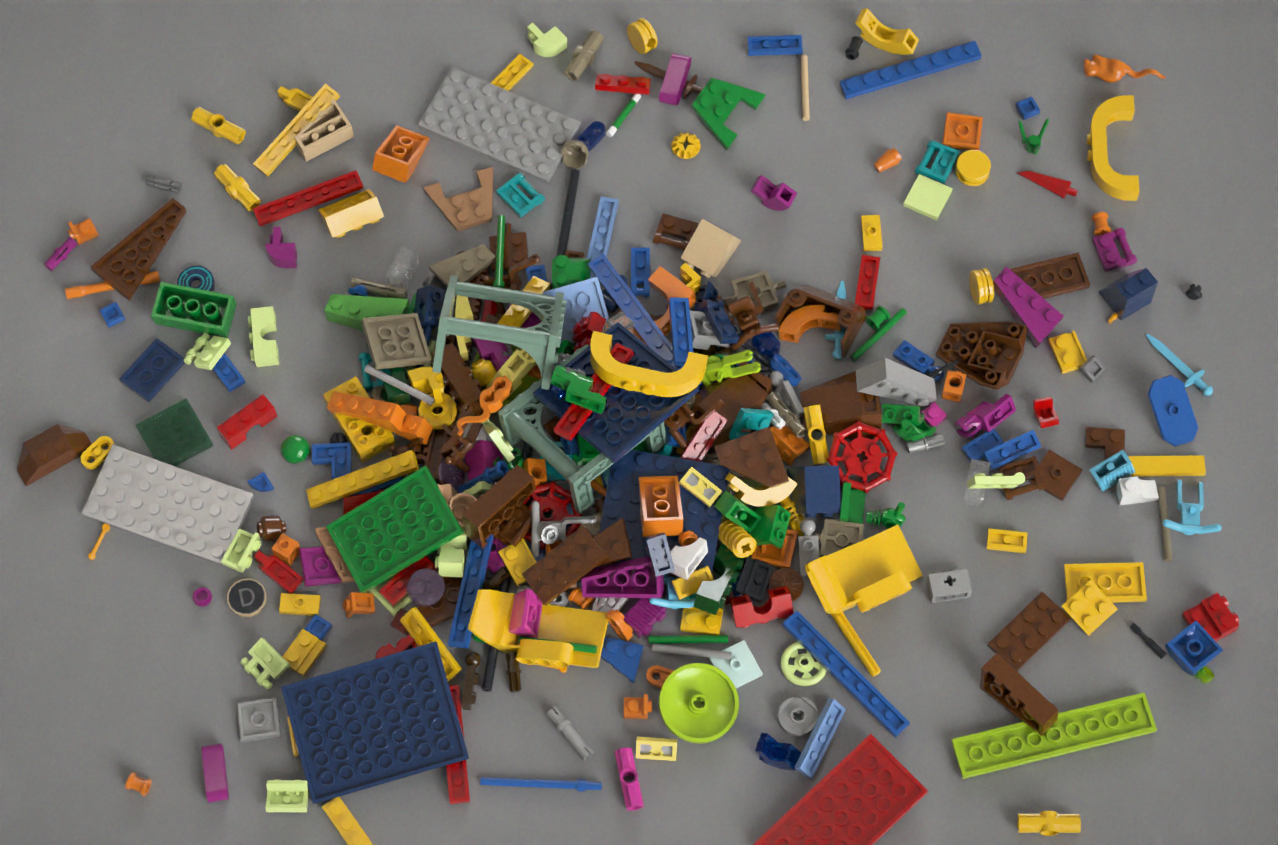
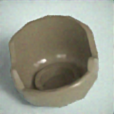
M579 140L565 142L560 153L563 157V164L573 169L584 167L589 156L586 145Z

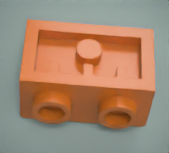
M775 426L770 428L780 457L788 466L792 465L798 456L809 450L810 444L803 437L797 438L790 428L783 426L782 429H777Z

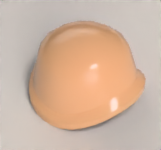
M458 493L449 502V506L461 527H464L461 514L467 507L477 501L476 497L468 493Z

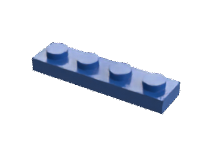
M670 297L669 312L674 366H684L688 353L693 352L689 298Z

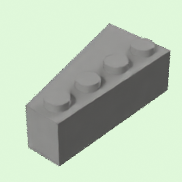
M887 358L880 359L856 370L858 392L919 406H927L930 402L937 400L934 378Z

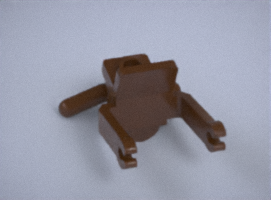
M533 254L528 259L510 265L507 270L509 275L503 276L504 288L520 291L522 282L517 272L541 261L539 255ZM486 275L482 280L486 286L493 287L495 278L490 279ZM548 282V283H550V288H549V290H552L553 287H552V285H551V282ZM495 302L498 313L504 315L506 311L503 302Z
M753 281L748 284L757 302L756 306H754L750 296L747 295L728 304V308L733 316L730 317L724 303V309L732 325L739 324L740 329L743 331L738 342L731 345L732 350L739 349L748 339L755 335L774 332L780 329L779 324L759 326L760 323L757 315L762 313L764 308ZM721 296L717 297V300H723Z
M721 399L718 400L699 419H696L692 410L686 404H683L664 421V426L670 428L668 430L682 449H686L688 443L678 429H682L689 420L694 424H702L725 403Z
M464 404L458 420L471 416L475 408ZM478 411L475 416H480L483 412ZM457 422L454 428L445 423L442 425L444 430L452 436L441 445V449L438 451L446 457V464H453L465 473L470 471V467L462 459L475 446L474 443L483 426L482 422L472 423L465 438L462 437V434L460 436L457 435L459 432ZM468 423L462 425L463 432Z

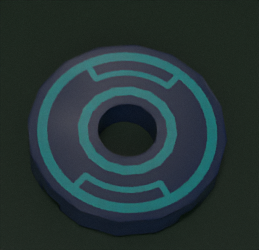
M191 266L180 273L177 285L213 292L215 280L207 268ZM195 280L201 281L198 287H192L191 283Z

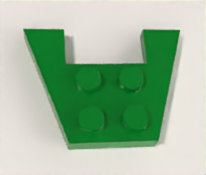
M711 78L693 102L691 108L727 151L738 134L724 126L725 121L740 100L756 110L766 94Z

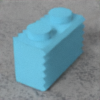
M1124 450L1119 451L1089 469L1096 484L1103 492L1105 489L1108 490V487L1111 488L1112 485L1117 484L1120 478H1128V475L1135 474L1134 467Z

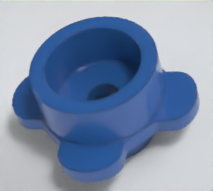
M356 285L354 288L350 287L348 289V293L353 296H368V291L363 285Z

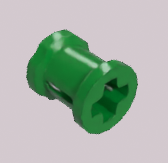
M879 305L871 316L865 318V321L872 329L877 331L880 328L879 325L884 320L890 318V314L884 307Z

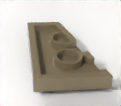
M482 244L429 266V270L447 287L451 275L458 276V281L468 283L496 260V256Z

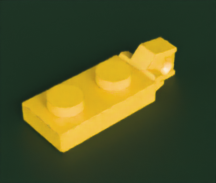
M280 86L277 91L278 97L282 98L286 105L299 112L313 98V96L297 88L288 90Z

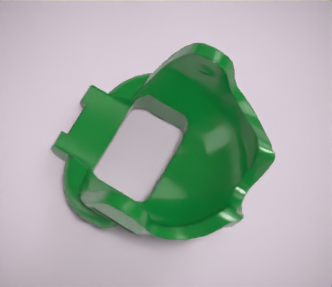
M907 418L903 419L901 424H896V426L892 427L895 433L905 441L912 440V442L925 436H932L936 431V427L928 426L925 420L919 426H915Z

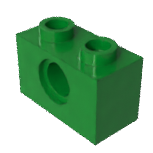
M725 491L714 505L725 517L750 533L762 519L752 507L728 491Z

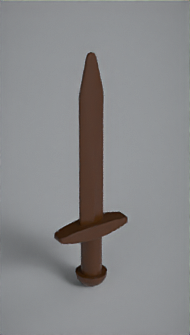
M634 62L643 71L664 80L666 71L647 63ZM696 74L690 81L686 80L684 99L691 92L700 94L704 89L695 85L698 78Z

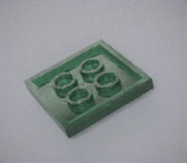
M187 398L135 425L153 458L173 466H177L214 446Z

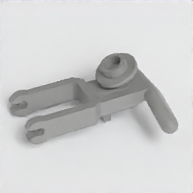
M533 501L531 504L532 555L534 557L539 556L540 540L546 544H552L556 540L564 541L567 539L566 524L596 523V517H564L561 521L540 522L539 502Z

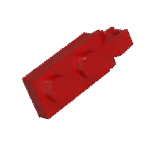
M260 550L254 555L255 560L260 564L259 569L289 594H292L304 581L302 576L275 555L272 556L270 554L267 557Z

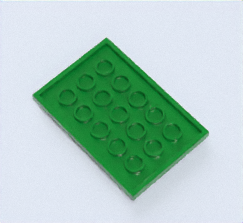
M426 465L326 526L363 594L464 533Z

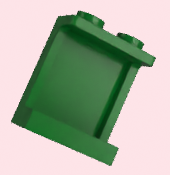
M780 505L753 508L762 517L752 532H748L756 540V546L772 544L777 548H782L791 513Z

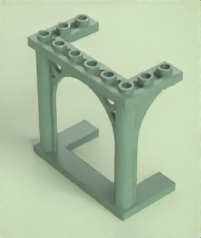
M451 275L439 320L432 372L440 373L446 336L451 334L508 343L522 348L533 357L540 369L542 377L541 389L549 390L553 375L552 368L553 365L557 366L559 355L555 354V348H560L567 302V300H563L564 293L556 292V296L466 283L458 281V276ZM459 295L520 305L536 314L542 322L533 327L519 328L453 317L455 296Z
M586 344L582 348L577 349L572 356L563 360L559 365H567L585 350L588 345ZM540 379L538 382H534L525 392L517 395L508 405H504L498 412L504 439L511 446H514L521 439L524 440L569 482L574 509L581 514L594 503L590 482L613 465V463L600 453L584 467L580 468L546 436L541 427V413L544 405L541 402L538 403L539 401L533 395V392L542 385V379ZM530 408L537 410L533 415L524 414ZM664 422L644 438L646 439L649 453L657 454L667 444Z

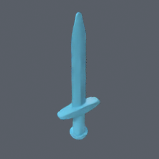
M842 280L837 291V297L846 300L845 284ZM843 326L841 331L835 330L834 334L825 335V339L835 342L834 352L832 353L835 359L842 358L840 342L844 337Z
M1146 334L1151 344L1188 378L1184 384L1185 387L1195 384L1204 392L1203 395L1210 396L1213 393L1212 386L1209 387L1200 379L1205 372L1204 369L1194 373L1162 342Z

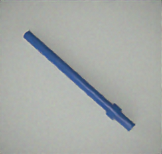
M481 777L480 785L577 789V791L583 792L586 790H602V782H588L586 779H578L577 781Z

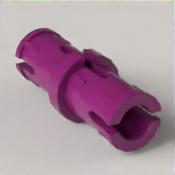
M68 237L59 248L54 250L51 257L43 263L48 270L53 271L62 260L65 261L67 259V255L78 244L71 237Z

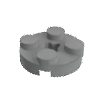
M801 696L800 698L791 697L781 704L778 722L783 731L797 738H802L813 731L818 720L816 705L810 699ZM801 712L803 714L802 720H795L793 714Z

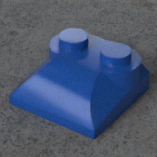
M1194 621L1165 646L1174 661L1187 674L1192 676L1199 673L1204 666L1223 651L1197 621Z

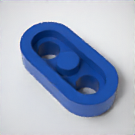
M774 354L770 359L771 369L781 372L784 381H789L791 386H797L802 380L800 374L781 355Z

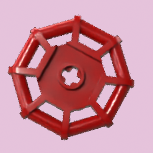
M856 421L855 424L833 434V442L826 461L829 462L830 466H839L837 463L839 461H842L847 471L845 475L839 466L841 486L844 482L851 483V488L868 493L869 490L891 480L892 468L898 453L895 452L889 441L885 429H879L863 424L861 421ZM862 431L876 436L873 440L862 437ZM856 432L857 438L853 439L852 441L847 442L844 439L845 437ZM879 439L887 453L881 452L880 447L876 443ZM841 443L844 446L842 456L836 457ZM863 452L865 453L864 455L866 456V460L860 462V458L857 457V454H861ZM888 457L885 469L882 471L879 468L881 460ZM874 472L879 475V477L867 482L868 475ZM850 475L860 477L862 483L848 479Z
M555 481L536 486L535 491L523 503L526 505L530 498L533 501L539 502L540 522L561 521L564 517H582V513L579 514L574 509L571 492L557 485ZM550 491V493L546 495V497H537L536 495L539 493ZM554 492L565 497L566 499L561 500L560 498L554 496ZM568 504L572 505L574 515L568 514L566 509ZM549 511H551L552 517L545 518V515L543 513H548ZM581 523L572 524L566 532V537L577 531ZM527 532L523 538L532 542V533ZM540 540V549L544 550L547 544Z

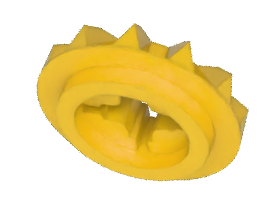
M680 132L678 136H674L671 142L672 151L679 158H693L700 151V139L695 134L692 135L689 132L682 134ZM686 141H688L689 145L687 146L686 150H684L683 144Z

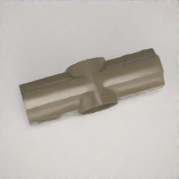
M596 30L590 31L582 45L576 47L573 59L564 71V75L568 79L578 81L586 67L592 65L596 52L604 41V36Z

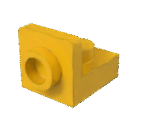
M684 263L680 267V278L696 293L701 288V276L687 263Z

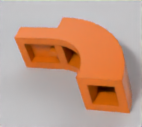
M809 305L795 310L785 318L779 329V337L782 341L799 343L802 334L809 329L820 327L841 331L842 326L838 322V314L834 312L827 313L825 305Z

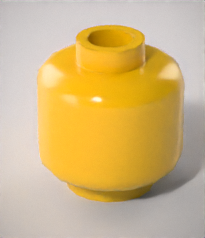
M484 358L475 361L470 369L474 379H477L480 383V387L484 386L485 388L488 387L497 373L492 362Z

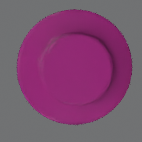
M205 587L196 589L192 595L193 602L200 607L207 606L212 601L211 591Z

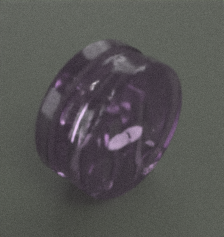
M432 569L416 571L407 583V594L410 600L421 607H429L436 604L443 596L445 590L443 578Z

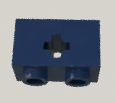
M430 285L417 289L414 313H418L423 329L425 326H429L432 329L439 327L444 301V289Z

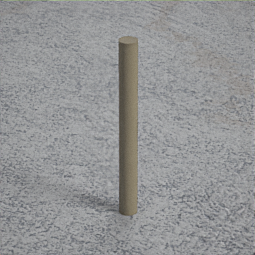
M1158 487L1164 557L1166 562L1173 561L1170 528L1164 527L1162 524L1163 520L1168 519L1165 487Z

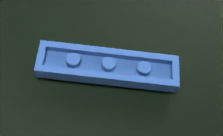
M828 698L795 765V769L806 778H813L846 710L835 699Z

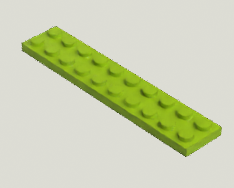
M1144 692L1058 713L1057 721L1042 736L1024 722L954 738L951 740V744L962 779L1154 733L1157 731Z

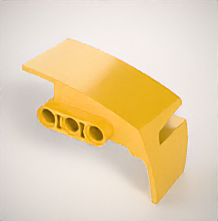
M899 525L805 565L808 577L828 614H837L855 606H858L861 613L866 612L912 589L910 582L923 577Z
M478 590L468 630L484 642L504 653L517 652L516 660L523 664L569 667V665L590 668L599 667L608 624L605 615L608 612L568 608L550 604L547 606L542 605L537 638L555 641L521 639L519 644L520 636L509 633L515 594L497 590ZM566 642L596 645L597 653L573 651L574 647Z

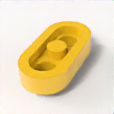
M108 436L99 437L82 453L81 462L83 466L89 470L99 467L106 460L112 444L115 445L113 440ZM104 446H109L108 449L103 450ZM95 459L94 462L89 463V460Z

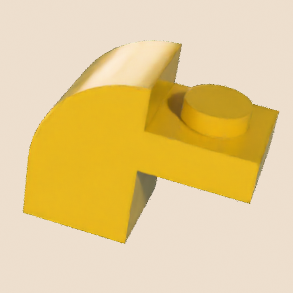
M420 367L407 371L411 387L425 394L431 393L435 404L443 402L441 394H444L445 387L441 372H432L433 367Z

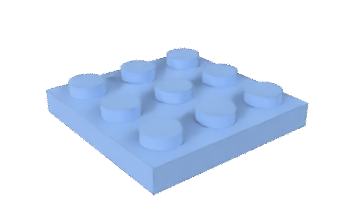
M598 277L542 292L543 295L556 296V292L564 293L563 300H567L561 342L563 339L569 340L571 343L575 342L572 340L574 334L572 329L583 317L589 316L590 312H597L606 319L602 333L611 328Z

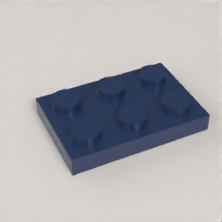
M156 338L119 380L149 403L185 364V358Z

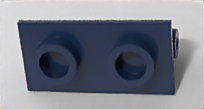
M710 281L699 289L698 302L703 303L704 300L714 302L717 299L718 291ZM696 303L694 311L704 312L702 303Z

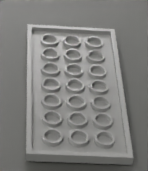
M452 67L420 120L418 127L548 184L563 159L560 154L565 142L574 139L581 127V122Z
M112 444L82 511V515L225 566L221 561L238 529H241L254 499V494Z

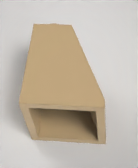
M702 219L681 259L685 260V263L692 269L695 266L701 269L700 273L708 278L711 275L717 277L741 243V240Z

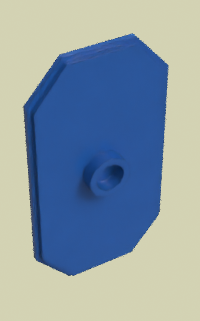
M1172 375L1153 380L1147 394L1162 439L1175 447L1193 441L1199 427L1184 383Z

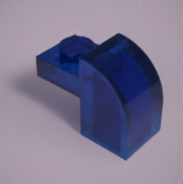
M761 733L755 752L760 755L759 760L784 770L795 771V765L801 755V752L792 744L777 742L768 733Z

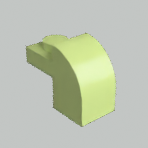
M534 23L527 26V37L533 44L534 52L537 55L553 57L567 48V37L556 26L545 34Z

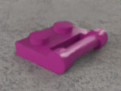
M1118 228L1113 232L1092 238L1093 245L1105 272L1137 262V258L1132 254L1125 237L1126 232L1124 228ZM1114 239L1119 240L1126 258L1121 259Z

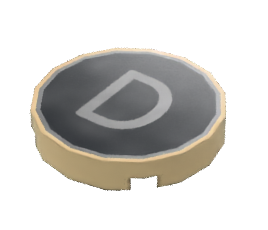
M242 579L230 587L227 594V602L234 613L241 617H252L259 614L264 605H266L267 594L263 585L258 581Z

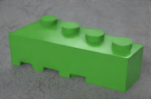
M331 294L324 311L328 321L364 331L361 323L363 318L407 314L410 305L408 299Z

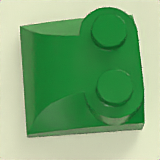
M558 255L552 259L553 289L590 279V268L588 266L590 259L568 258L565 255Z

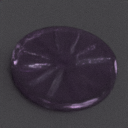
M445 457L439 465L440 481L442 485L451 484L455 490H458V486L464 484L465 472L453 464H446Z

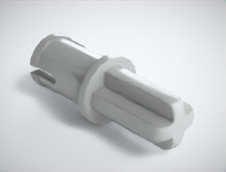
M942 434L927 438L924 437L913 442H906L907 452L911 454L922 450L928 451L929 448L944 445L945 438Z

